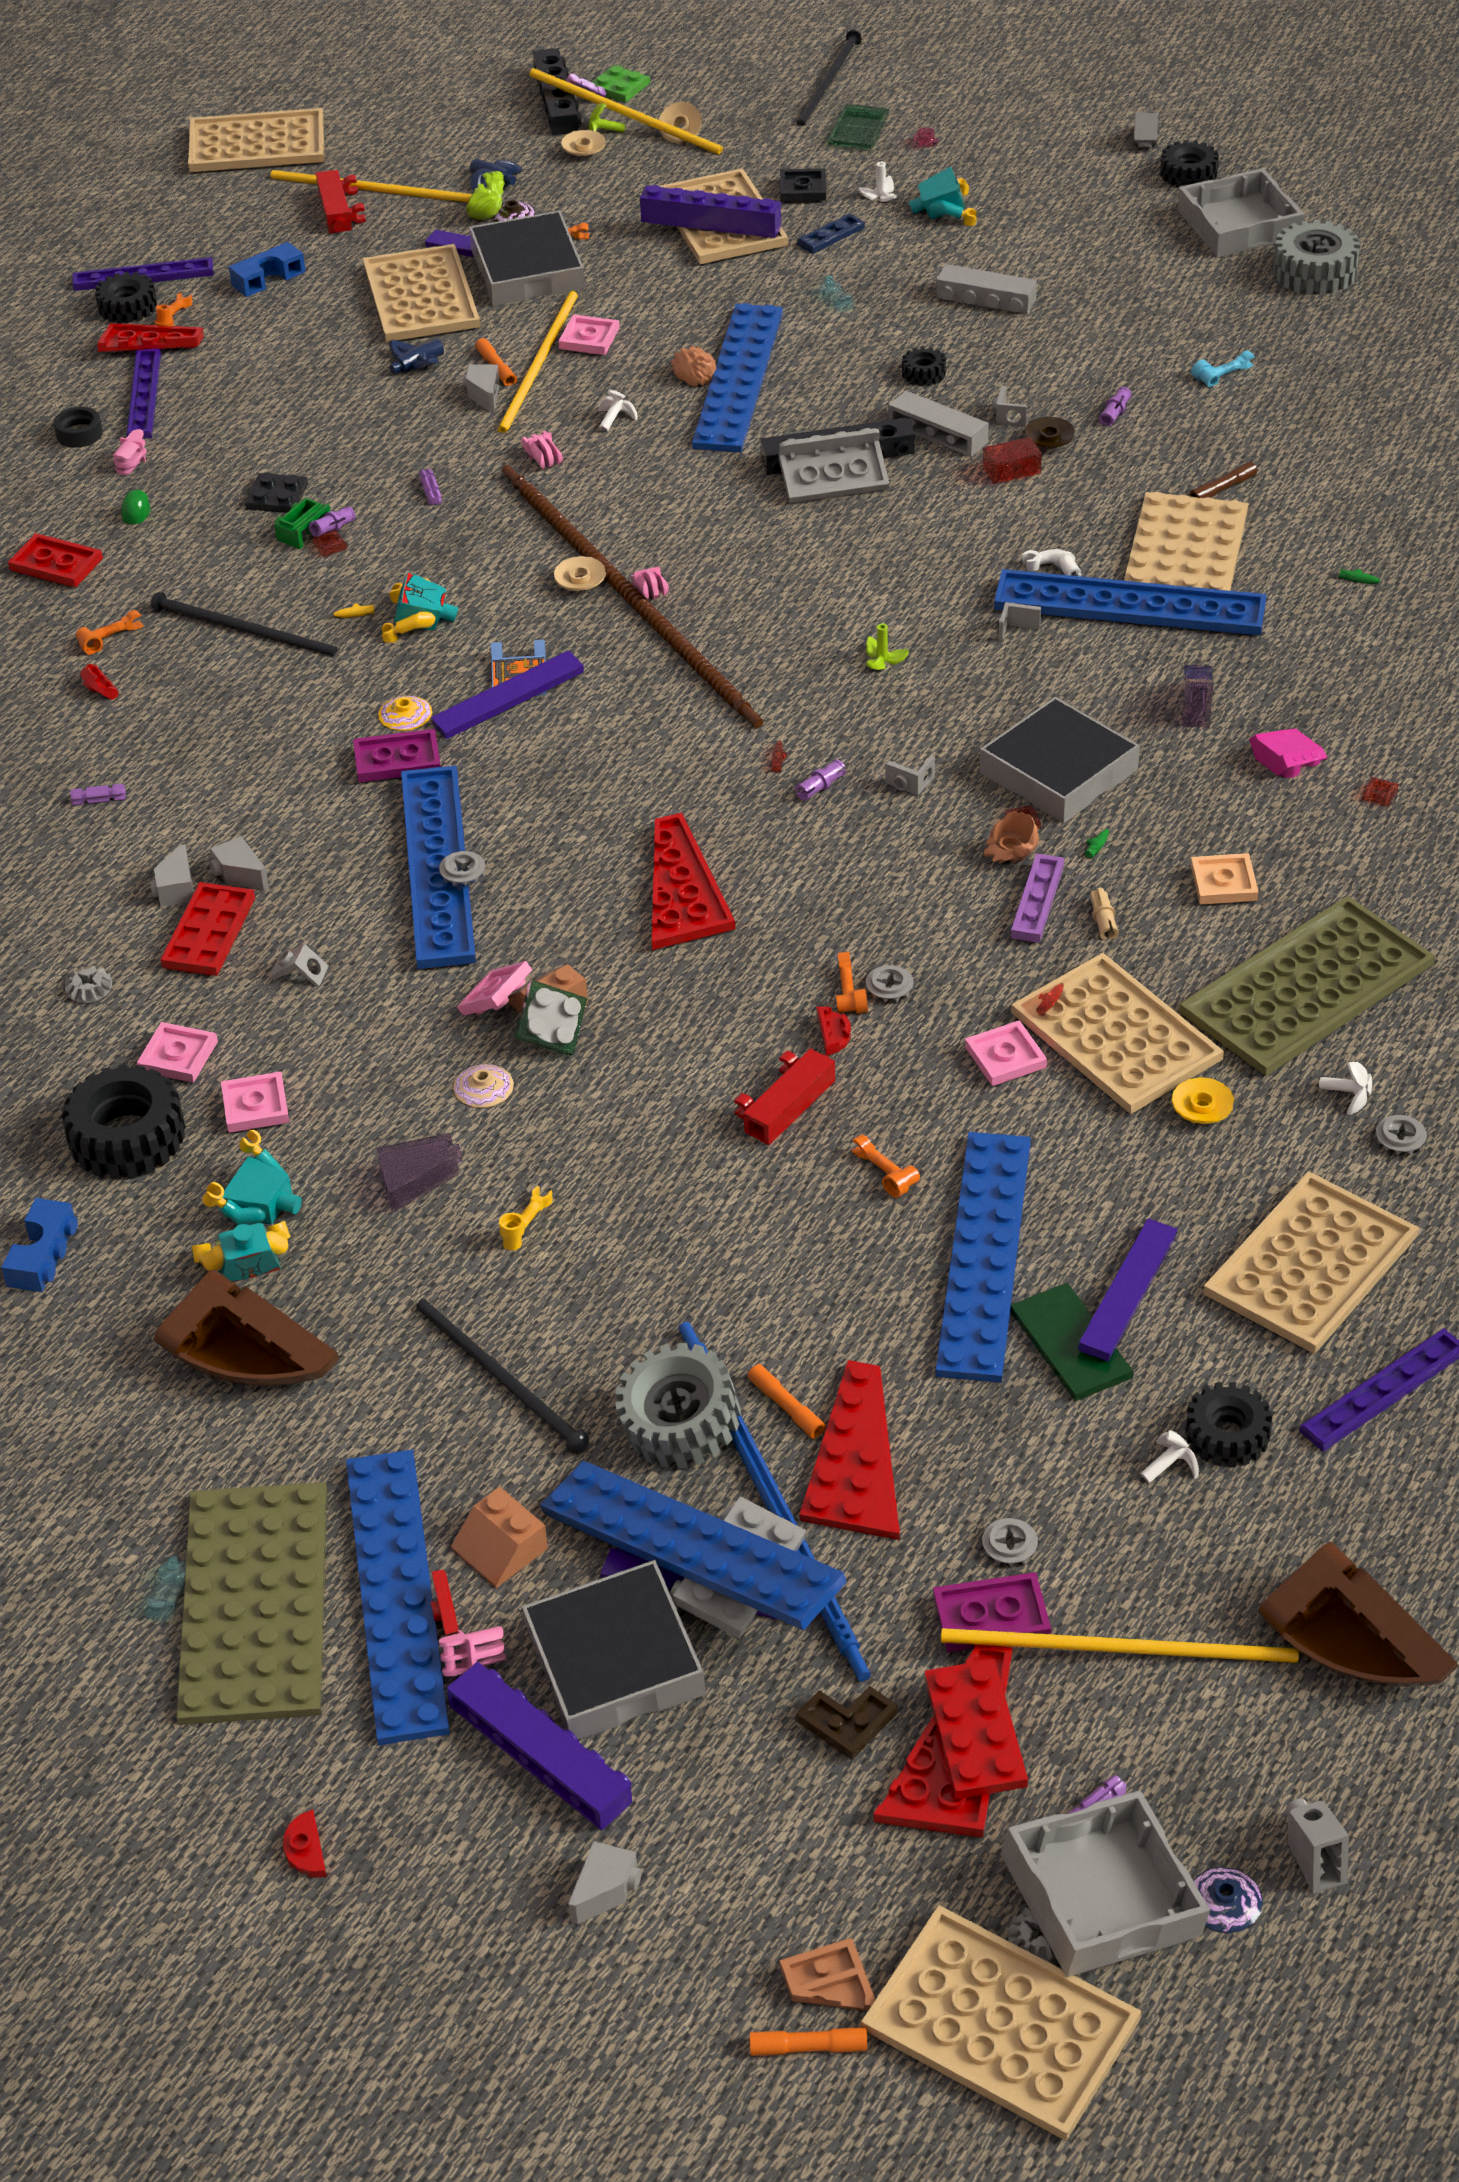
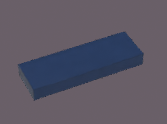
M849 213L797 239V245L814 254L864 229L865 222Z

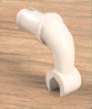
M1050 549L1039 553L1030 550L1022 554L1023 565L1026 564L1027 571H1037L1040 569V565L1055 564L1059 570H1062L1064 575L1081 577V570L1075 563V556L1071 552L1061 549Z

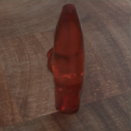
M778 740L773 749L771 771L777 773L781 772L782 762L787 757V753L783 752V745L780 740Z
M1063 983L1056 985L1049 993H1041L1039 995V999L1042 1002L1037 1007L1036 1012L1040 1016H1044L1058 1001L1064 988Z

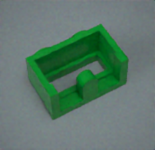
M305 498L300 503H294L288 513L284 516H278L275 520L276 540L302 549L304 546L301 532L306 528L307 534L313 536L309 531V523L322 518L325 513L330 512V504H321L309 498Z

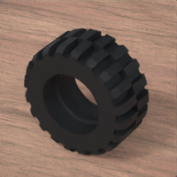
M118 1065L116 1069L108 1067L101 1069L99 1074L95 1075L92 1073L85 1078V1082H79L73 1088V1093H69L64 1102L62 1120L71 1156L75 1162L80 1164L81 1168L87 1172L93 1170V1174L99 1177L109 1174L111 1179H120L121 1175H128V1178L131 1179L138 1177L137 1173L143 1171L146 1174L154 1172V1166L158 1164L164 1166L170 1160L169 1155L175 1156L180 1149L179 1144H182L184 1141L185 1123L177 1089L167 1077L161 1076V1073L153 1069L147 1071L144 1066L135 1065L134 1068H129L128 1065ZM137 1115L143 1117L139 1121L123 1127L104 1126L109 1121L122 1116Z

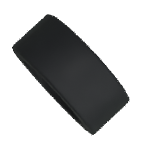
M77 406L63 410L55 417L53 422L57 441L63 446L70 448L89 446L97 442L103 434L99 413L89 407ZM79 424H87V425H88V426H86V427H84V428H80V429H68L69 427L74 426V425H79Z

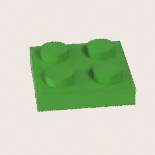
M613 65L591 83L596 84L595 87L600 86L604 88L606 92L605 97L626 103L650 83V76Z

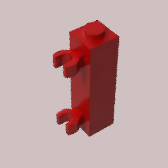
M338 169L315 173L318 194L329 234L351 231V221L356 223L366 222L365 214H357L360 211H365L364 204L356 203L352 208H348L344 194L355 195L358 193L357 186H349L351 183H357L355 175H348L341 180Z
M811 1048L800 1059L794 1053L785 1051L779 1057V1061L785 1063L779 1068L783 1075L755 1102L744 1093H741L734 1100V1103L740 1106L735 1110V1115L744 1119V1132L770 1145L835 1082L834 1060Z

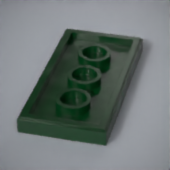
M1068 1283L1011 1304V1314L1075 1402L1133 1378L1132 1368L1117 1348L1109 1362L1078 1351L1079 1342L1093 1316Z

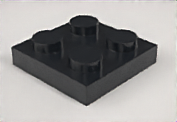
M826 168L780 169V201H826Z
M258 473L245 501V508L249 510L288 513L294 503H300L307 488L308 479L307 477L296 475Z

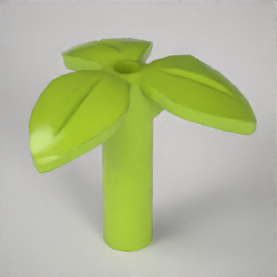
M601 103L593 109L588 124L589 130L596 131L597 128H603L624 133L625 124L600 119L599 115L606 107V104Z
M884 623L877 625V640L870 636L867 639L866 653L868 656L876 659L868 660L866 666L876 670L885 669L884 662L896 665L903 661L909 653L908 649L888 652V626Z

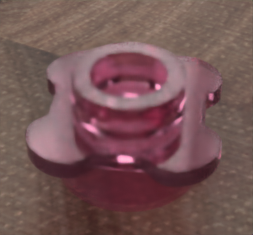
M920 128L917 130V134L913 135V139L917 141V145L920 147L931 144L935 145L939 142V139L935 138V131L932 128Z

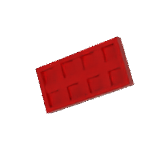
M199 882L160 959L162 968L218 976L255 900L254 890Z
M995 1659L925 1670L924 1680L955 1799L1027 1788L1028 1777Z

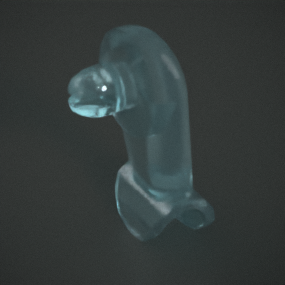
M827 275L825 283L820 286L821 295L835 304V308L840 312L855 308L852 294L847 295L842 290L841 284L834 282V278L831 275Z
M170 1556L167 1562L159 1567L158 1578L152 1597L146 1598L147 1609L145 1615L151 1620H170L175 1610L174 1603L185 1586L186 1563L178 1560L175 1556Z

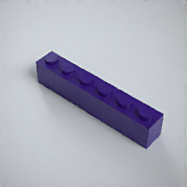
M646 185L640 196L641 222L768 238H776L781 228V201H774L769 198L757 199L750 198L749 196H732L725 193H707L702 190L690 191L681 188H665L658 185Z
M477 1661L447 1687L449 1707L601 1831L632 1804L631 1782L624 1773L619 1770L615 1772L605 1764L604 1759L598 1752L586 1749L579 1743L578 1738L573 1732L568 1729H561L554 1723L548 1712L544 1709L538 1710L529 1703L523 1692L516 1688L514 1690L510 1688L494 1669L488 1670Z

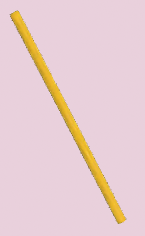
M532 68L529 75L532 78L597 105L604 103L606 104L605 108L715 154L719 155L723 151V146Z
M277 170L271 171V179L317 184L316 175ZM357 180V183L349 185L351 187L357 186L358 190L465 203L469 202V198L472 195Z
M570 291L505 413L498 427V432L507 433L578 297L575 291Z
M941 1628V1643L1298 1663L1299 1651L1295 1648Z

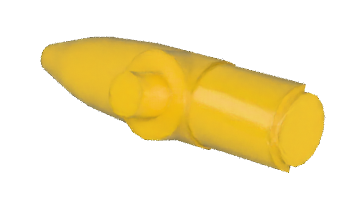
M355 603L352 607L334 612V617L350 618L375 614L374 606H360Z

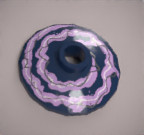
M1228 1867L1211 1868L1197 1875L1193 1880L1210 1909L1205 1927L1212 1931L1222 1933L1243 1931L1253 1925L1260 1916L1263 1904L1260 1888L1249 1875L1240 1870ZM1220 1891H1230L1232 1895L1223 1896Z

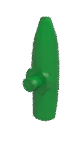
M1341 569L1339 573V578L1354 582L1380 583L1379 578L1363 573L1361 569L1354 571Z
M1109 829L1101 831L1092 839H1087L1086 844H1089V847L1084 853L1086 858L1092 859L1100 851L1108 838Z

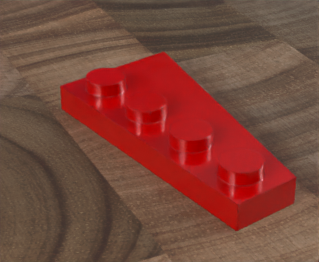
M110 323L97 342L98 352L176 347L194 348L200 344L204 337L203 327Z

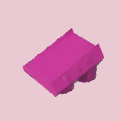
M1296 728L1255 734L1249 739L1255 759L1277 776L1294 778L1300 774L1302 767L1316 766L1322 760L1327 759L1323 748Z

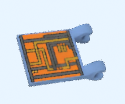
M534 640L535 656L503 658L502 642L491 643L492 687L545 662V640ZM547 691L542 692L536 696L547 695Z

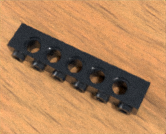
M559 48L533 51L534 69L566 81L569 75L568 67H566L565 57L560 55ZM537 80L552 136L579 131L578 125H582V118L575 95Z
M908 417L761 438V460L767 475L781 474L782 471L778 458L779 444L788 439L810 438L814 435L825 436L837 432L859 431L864 428H876L879 430V443L883 458L915 454V434Z

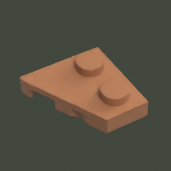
M852 1938L780 1960L779 1967L791 2000L794 2002L869 2011L875 2002V1997Z

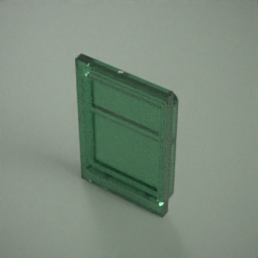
M846 104L828 139V144L872 149L887 121L889 109Z

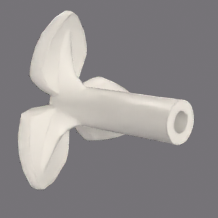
M878 162L876 164V189L859 188L858 190L868 199L873 200L880 197V202L891 201L897 198L895 194H889L894 190L893 179L890 175L886 177V163Z
M608 389L609 396L602 399L598 411H608L599 426L600 430L608 432L620 410H623L635 421L637 420V412L632 403L622 400L625 395Z
M1358 1062L1347 1063L1353 1080L1321 1077L1319 1081L1320 1089L1353 1092L1355 1094L1348 1108V1115L1361 1110L1367 1103V1095L1370 1096L1372 1091L1371 1073L1367 1074L1365 1067Z
M1169 1430L1161 1434L1156 1441V1444L1168 1447L1169 1449L1140 1473L1150 1483L1177 1459L1187 1461L1194 1479L1198 1477L1199 1468L1197 1459L1192 1450L1188 1448L1189 1445L1179 1434Z

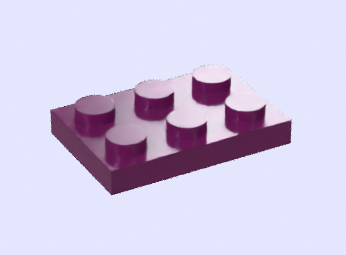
M435 729L353 739L358 783L402 777L401 771L441 767Z
M1036 1572L933 1587V1599L940 1628L1051 1634V1625ZM944 1643L946 1653L974 1649L976 1646L973 1644Z

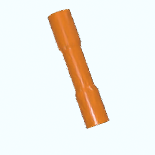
M485 338L477 340L475 344L476 350L490 365H498L499 379L505 386L516 384V375L508 365L504 364L489 341Z
M757 1364L750 1369L747 1375L748 1380L765 1396L770 1397L811 1439L816 1438L825 1431L826 1424L808 1407L802 1405L763 1365Z
M866 2027L836 2028L829 2031L750 2032L751 2056L785 2055L791 2052L831 2051L833 2053L867 2051Z

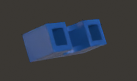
M289 242L229 266L231 285L245 297L266 289V276L278 275L288 280L306 272L303 253Z
M35 1198L24 1222L29 1240L37 1242L31 1245L12 1244L1 1269L6 1287L43 1292L47 1282H52L54 1279L55 1265L58 1259L64 1258L66 1254V1242L70 1235L76 1233L78 1219L74 1217L71 1203Z

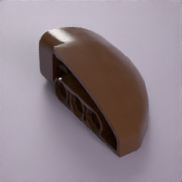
M215 1269L209 1271L159 1326L154 1335V1341L195 1370L238 1384L280 1386L316 1380L325 1376L339 1360L338 1353L248 1287L243 1286L240 1290L239 1286Z
M1328 1542L1314 1553L1262 1603L1258 1610V1613L1297 1651L1319 1665L1360 1681L1385 1686H1433L1443 1682L1459 1667L1457 1662L1362 1567L1357 1568L1333 1542Z

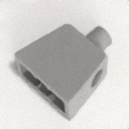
M1304 1799L1291 1801L1286 1807L1288 1815V1845L1312 1893L1348 1883L1349 1835L1323 1801H1316L1307 1804Z

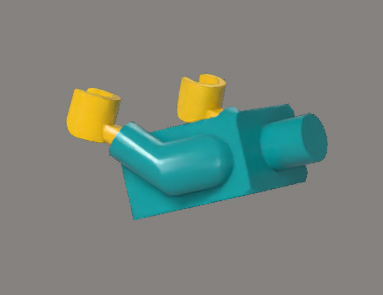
M951 166L921 182L918 185L921 196L909 201L913 214L926 209L931 219L950 215L956 218L964 217L963 224L967 226L976 224L977 213L975 209L968 208L965 211L963 210L966 208L963 196L968 194L969 185L964 179L956 178Z
M249 1130L247 1138L252 1143H249L247 1139L242 1137L239 1142V1148L244 1153H253L255 1156L247 1157L225 1190L219 1183L211 1182L206 1188L207 1191L203 1195L202 1201L208 1207L219 1206L218 1210L223 1213L224 1217L231 1219L237 1225L272 1224L281 1210L297 1214L301 1207L302 1198L292 1194L289 1175L265 1148L261 1149L258 1146L261 1142L260 1134L255 1130Z

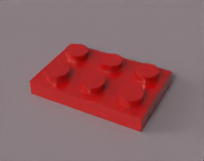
M35 533L8 561L10 571L76 588L103 559L102 551L99 549Z

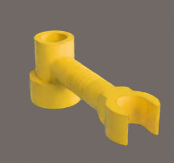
M539 1186L535 1187L532 1190L530 1203L521 1214L506 1213L500 1217L499 1233L503 1237L505 1249L513 1251L521 1247L522 1235L526 1227L539 1211L551 1205L553 1200L552 1190L546 1196L540 1197Z

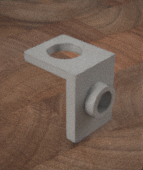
M1001 386L999 397L994 398L993 413H996V424L1026 426L1027 405L1006 403L1007 386ZM1010 410L1018 411L1021 418L1016 421L1010 420L1007 417V412Z
M1005 602L999 620L998 641H1003L1007 626L1039 630L1041 607Z
M932 756L918 771L891 761L885 764V783L894 786L900 791L905 790L915 795H919L935 777V757ZM928 770V775L924 780L925 773Z
M304 943L291 951L289 949L285 950L278 957L269 977L278 979L297 969L314 986H319L329 966ZM308 960H312L317 965V975L309 971L307 967Z

